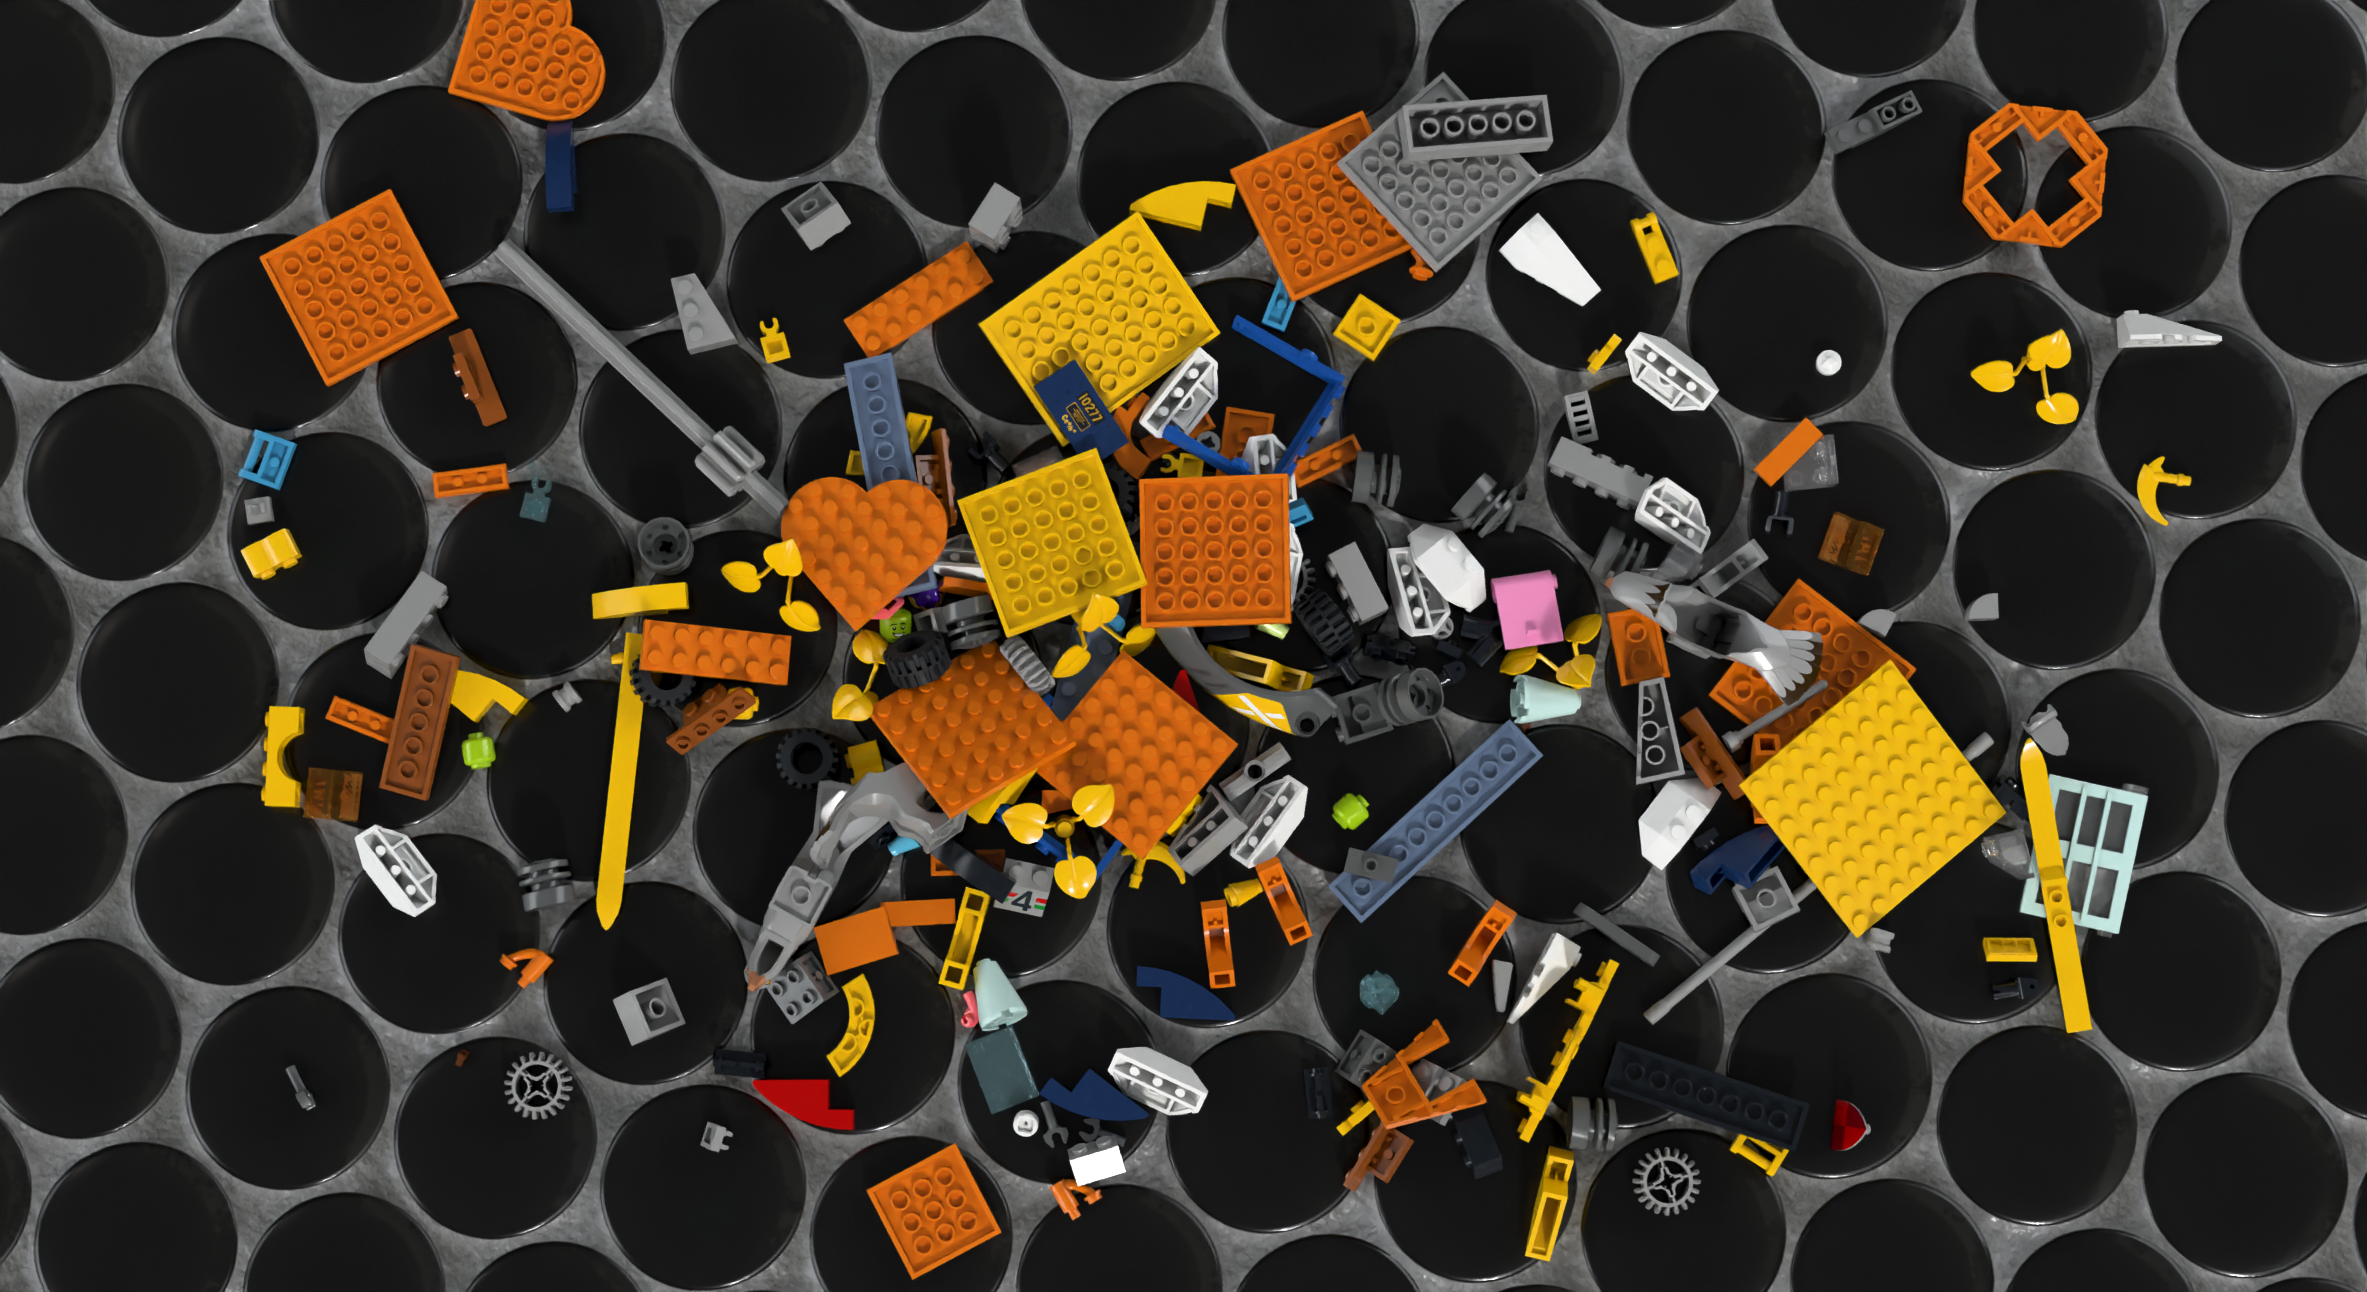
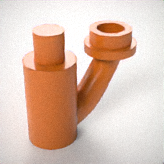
M524 949L508 956L503 953L500 962L509 970L518 966L516 961L531 959L521 971L523 976L517 982L524 989L530 982L535 983L554 961L541 949Z
M1062 1179L1049 1187L1064 1214L1068 1212L1072 1220L1078 1218L1081 1214L1077 1209L1079 1203L1071 1190L1087 1195L1084 1200L1088 1201L1089 1205L1102 1198L1100 1189L1095 1191L1086 1184L1078 1186L1076 1180Z

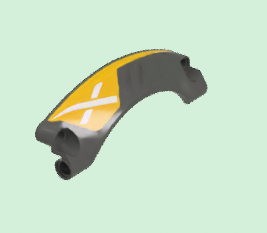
M1193 627L1154 628L1172 657L1202 689L1227 707L1262 725L1308 738L1316 733L1324 721H1327L1340 705L1339 702L1320 687L1303 691H1272L1253 686L1234 677L1207 653ZM1302 720H1311L1314 729L1311 732L1302 731L1300 728Z

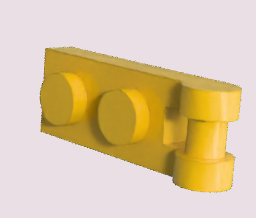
M1648 213L1642 219L1635 218L1630 220L1632 230L1654 283L1658 284L1678 276V270L1661 232L1655 213ZM1649 226L1652 233L1644 235L1643 228Z

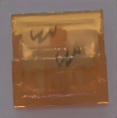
M1834 512L1818 558L1844 569L1868 576L1884 530L1865 521H1858L1842 513Z
M309 768L304 817L358 822L363 773Z

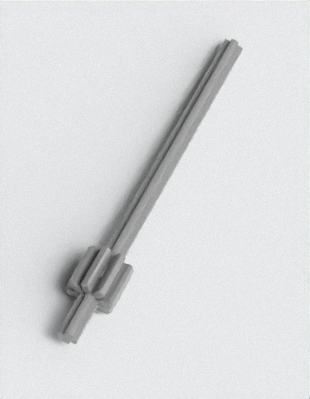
M510 238L498 246L494 254L702 450L697 455L695 463L712 482L729 497L734 496L737 491L740 492L744 489L773 518L777 519L783 515L785 508L789 505V501L757 472L763 467L765 460L764 456L732 426H727L723 431L720 430L717 433L710 428Z

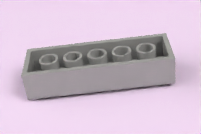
M1547 95L1403 105L1398 113L1404 162L1547 151L1553 143Z

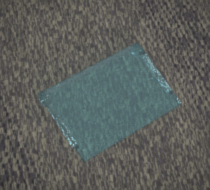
M1012 1026L965 1044L991 1114L1039 1096Z

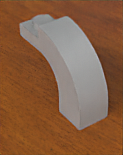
M1752 539L1690 586L1715 598L1766 561L1768 556L1756 540Z

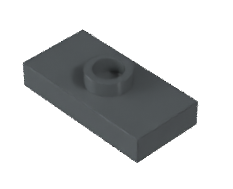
M1349 847L1343 872L1392 884L1398 859Z

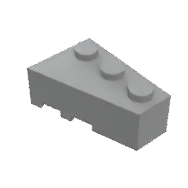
M695 273L671 279L687 350L691 355L738 343Z

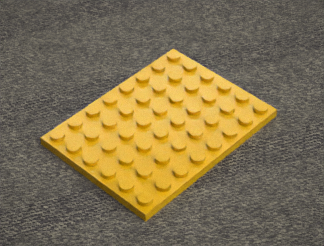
M1138 211L978 324L1062 446L1067 445L1069 441L1033 388L1034 385L1075 359L1111 413L1183 361L1196 348L1204 346L1220 334V331Z

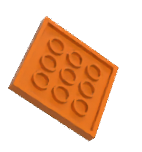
M956 1143L866 1190L912 1280L1002 1232Z

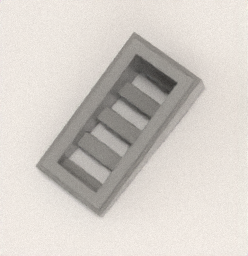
M1588 391L1564 396L1562 401L1573 441L1578 444H1585L1599 440ZM1583 401V405L1571 407V403ZM1583 410H1585L1586 412L1585 415L1576 417L1573 416V413ZM1588 420L1586 425L1578 427L1575 425L1576 422ZM1590 429L1591 434L1578 437L1577 432Z
M1492 960L1495 1006L1497 1012H1504L1513 964Z

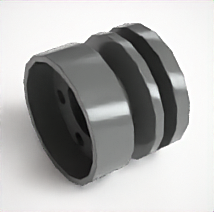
M1357 451L1351 502L1367 504L1371 493L1376 494L1377 505H1381L1383 495H1387V506L1393 507L1399 493L1401 480L1399 455H1393L1391 466L1387 465V454H1383L1380 464H1375L1374 452Z
M1486 472L1451 509V512L1462 521L1473 515L1475 520L1470 527L1472 530L1479 523H1482L1484 527L1477 534L1481 538L1494 531L1510 514L1512 506L1516 501L1513 496L1505 504L1500 501L1507 491L1504 489L1495 496L1492 491L1496 487L1497 482Z
M659 517L650 520L643 526L638 535L637 546L640 555L652 571L660 575L672 576L681 573L690 565L694 556V545L688 531L679 521L670 517ZM668 544V546L671 549V552L667 553L666 551H664L665 549L663 546Z
M1611 526L1593 559L1588 573L1604 579L1610 571L1614 572L1613 578L1624 571L1640 574L1646 561L1649 544L1643 541L1637 551L1635 546L1638 538L1634 537L1626 546L1623 544L1626 533Z
M990 595L964 599L941 608L945 625H957L956 629L947 633L949 638L960 637V639L950 643L952 650L973 649L989 644L994 639L1001 637L999 629L988 631L989 628L998 625L997 620H985V616L994 612Z
M1417 668L1405 673L1390 675L1383 679L1378 688L1377 699L1383 717L1390 724L1403 726L1435 718L1443 707L1444 694L1438 677L1431 670Z
M545 859L532 862L524 868L516 870L518 877L529 876L530 878L519 882L520 887L532 888L531 892L522 895L525 912L553 908L577 901L574 886L571 884H561V880L571 876L570 871L559 872V869L569 866L568 859Z
M1571 1096L1568 1104L1566 1124L1568 1149L1585 1150L1588 1139H1592L1594 1150L1598 1151L1600 1149L1602 1141L1604 1151H1612L1618 1128L1615 1100L1606 1099L1603 1110L1602 1098H1597L1594 1109H1590L1588 1097Z

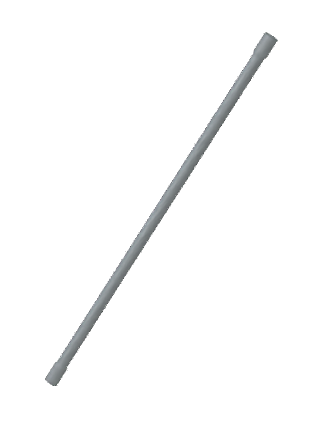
M1984 732L1961 753L1970 762L1993 745L1994 741ZM1809 878L1796 888L1792 895L1798 904L1817 887ZM1750 926L1666 997L1645 1011L1643 1015L1652 1025L1655 1024L1674 1005L1769 927L1755 933L1752 926Z

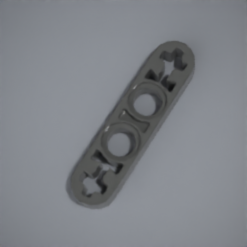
M1579 902L1573 911L1579 918L1650 966L1654 967L1660 958L1656 952L1582 902Z

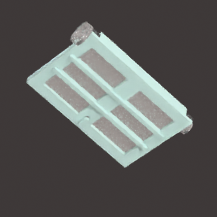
M2049 774L2048 780L2064 871L2068 880L2067 888L2073 922L2075 925L2097 929V935L2112 938V933L2119 934L2149 789L2137 785L2124 784L2123 789L2119 790ZM2033 844L2019 912L2046 918Z

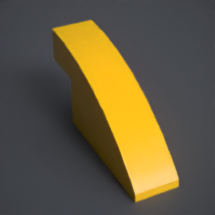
M1199 181L1169 186L1152 192L1132 203L1129 209L1130 215L1138 211L1143 218L1201 231L1207 203L1231 208L1236 185L1223 182Z
M685 582L592 594L593 619L668 614V610L689 609L688 585Z
M1210 644L1207 647V653L1228 673L1244 682L1283 692L1311 689L1314 675L1306 671L1283 666L1274 660Z
M458 670L451 703L476 723L483 718L496 701L513 715H517L528 702V699L496 680Z
M1037 769L968 808L967 814L978 823L988 824L1001 803L1014 805Z
M1549 1146L1533 1211L1525 1256L1550 1262L1568 1198V1180L1574 1163L1573 1151Z

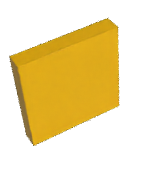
M1360 293L1333 335L1374 362L1401 320Z

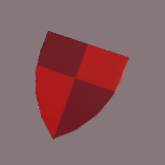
M1836 1100L1830 1149L1848 1150L1858 1144L1865 1134L1870 1133L1871 1126L1866 1124L1862 1113L1853 1103Z

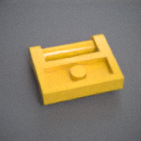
M1738 1134L1729 1148L1733 1153L1736 1154L1738 1152L1765 1169V1173L1771 1177L1776 1173L1789 1150ZM1746 1138L1775 1155L1772 1162L1745 1146L1743 1143Z

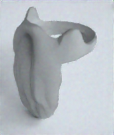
M2048 704L2046 712H2038L2032 716L2028 724L2022 722L2025 731L2033 737L2034 741L2044 751L2056 756L2066 754L2069 746L2068 735L2063 730L2061 723L2056 719L2058 714L2052 705Z

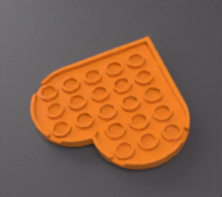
M475 0L448 92L452 95L546 121H566L582 115L598 100L605 83V63L595 42L586 33L571 26L573 18L571 0Z
M838 477L820 478L804 485L791 497L789 505L783 512L781 521L783 542L793 538L801 555L804 573L856 632L932 566L940 557L947 542L948 518L942 503L927 487L909 480L887 481L866 492L859 485L847 479Z

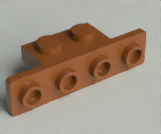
M469 328L450 336L449 340L455 353L453 355L455 363H452L454 372L457 377H462L464 385L461 386L466 400L471 399L476 405L483 425L488 427L507 419V414L473 330Z
M939 428L931 433L934 455L913 456L917 483L927 487L940 500L947 514L949 528L956 525L957 510L954 507L953 501L955 488L951 482L952 462L948 455L949 437L946 434L945 428Z
M719 683L714 688L707 690L700 698L686 705L683 709L684 726L668 736L666 743L683 755L756 704V699L742 687L736 688L727 695V689Z
M1695 707L1680 717L1679 721L1692 740L1679 749L1706 788L1709 789L1721 781L1734 800L1744 795V792L1738 785L1746 777L1700 710Z
M1381 1122L1373 1130L1372 1139L1368 1145L1360 1151L1354 1168L1347 1172L1343 1185L1355 1192L1368 1171L1388 1183L1414 1141L1395 1128L1386 1130Z

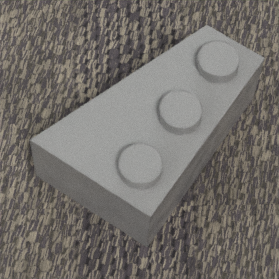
M1211 784L1206 790L1208 793L1200 805L1197 804L1194 808L1195 814L1187 825H1183L1168 849L1177 864L1193 877L1249 828L1225 795Z

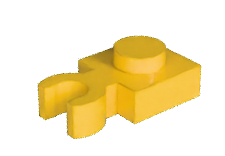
M772 318L774 325L770 329L765 327L763 321L760 322L761 332L766 336L760 338L767 364L791 358L784 332L778 333L779 324L776 318Z
M1614 334L1601 351L1596 349L1587 360L1591 363L1587 370L1595 375L1622 339Z
M1180 453L1179 460L1169 454L1162 455V459L1169 460L1171 466L1169 468H1161V473L1170 474L1173 471H1178L1177 478L1202 477L1204 461L1193 454Z
M1360 1100L1350 1109L1353 1113L1336 1127L1343 1136L1374 1110L1369 1100L1365 1103Z

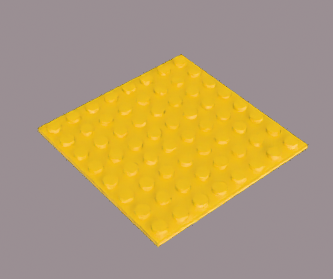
M1890 659L1738 785L1855 938L1861 936L2007 813Z

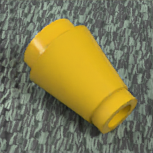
M1257 878L1232 883L1224 889L1225 897L1231 907H1239L1263 892Z

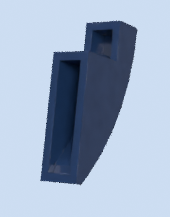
M572 120L550 121L547 123L545 179L547 210L550 213L574 211L573 193H577Z
M1769 825L1745 832L1715 849L1696 865L1690 872L1694 886L1711 895L1722 881L1727 878L1750 889L1783 851L1785 845Z
M1137 966L1136 986L1161 987L1160 1017L1235 1021V1015L1218 997L1201 985L1170 971Z
M1090 1068L1072 1092L1051 1077L1039 1093L1052 1103L1086 1117L1125 1121L1144 1119L1149 1115L1146 1110Z

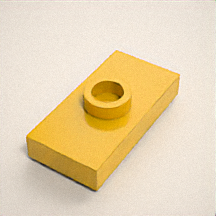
M2033 938L1983 939L1986 961H2037L2038 955Z

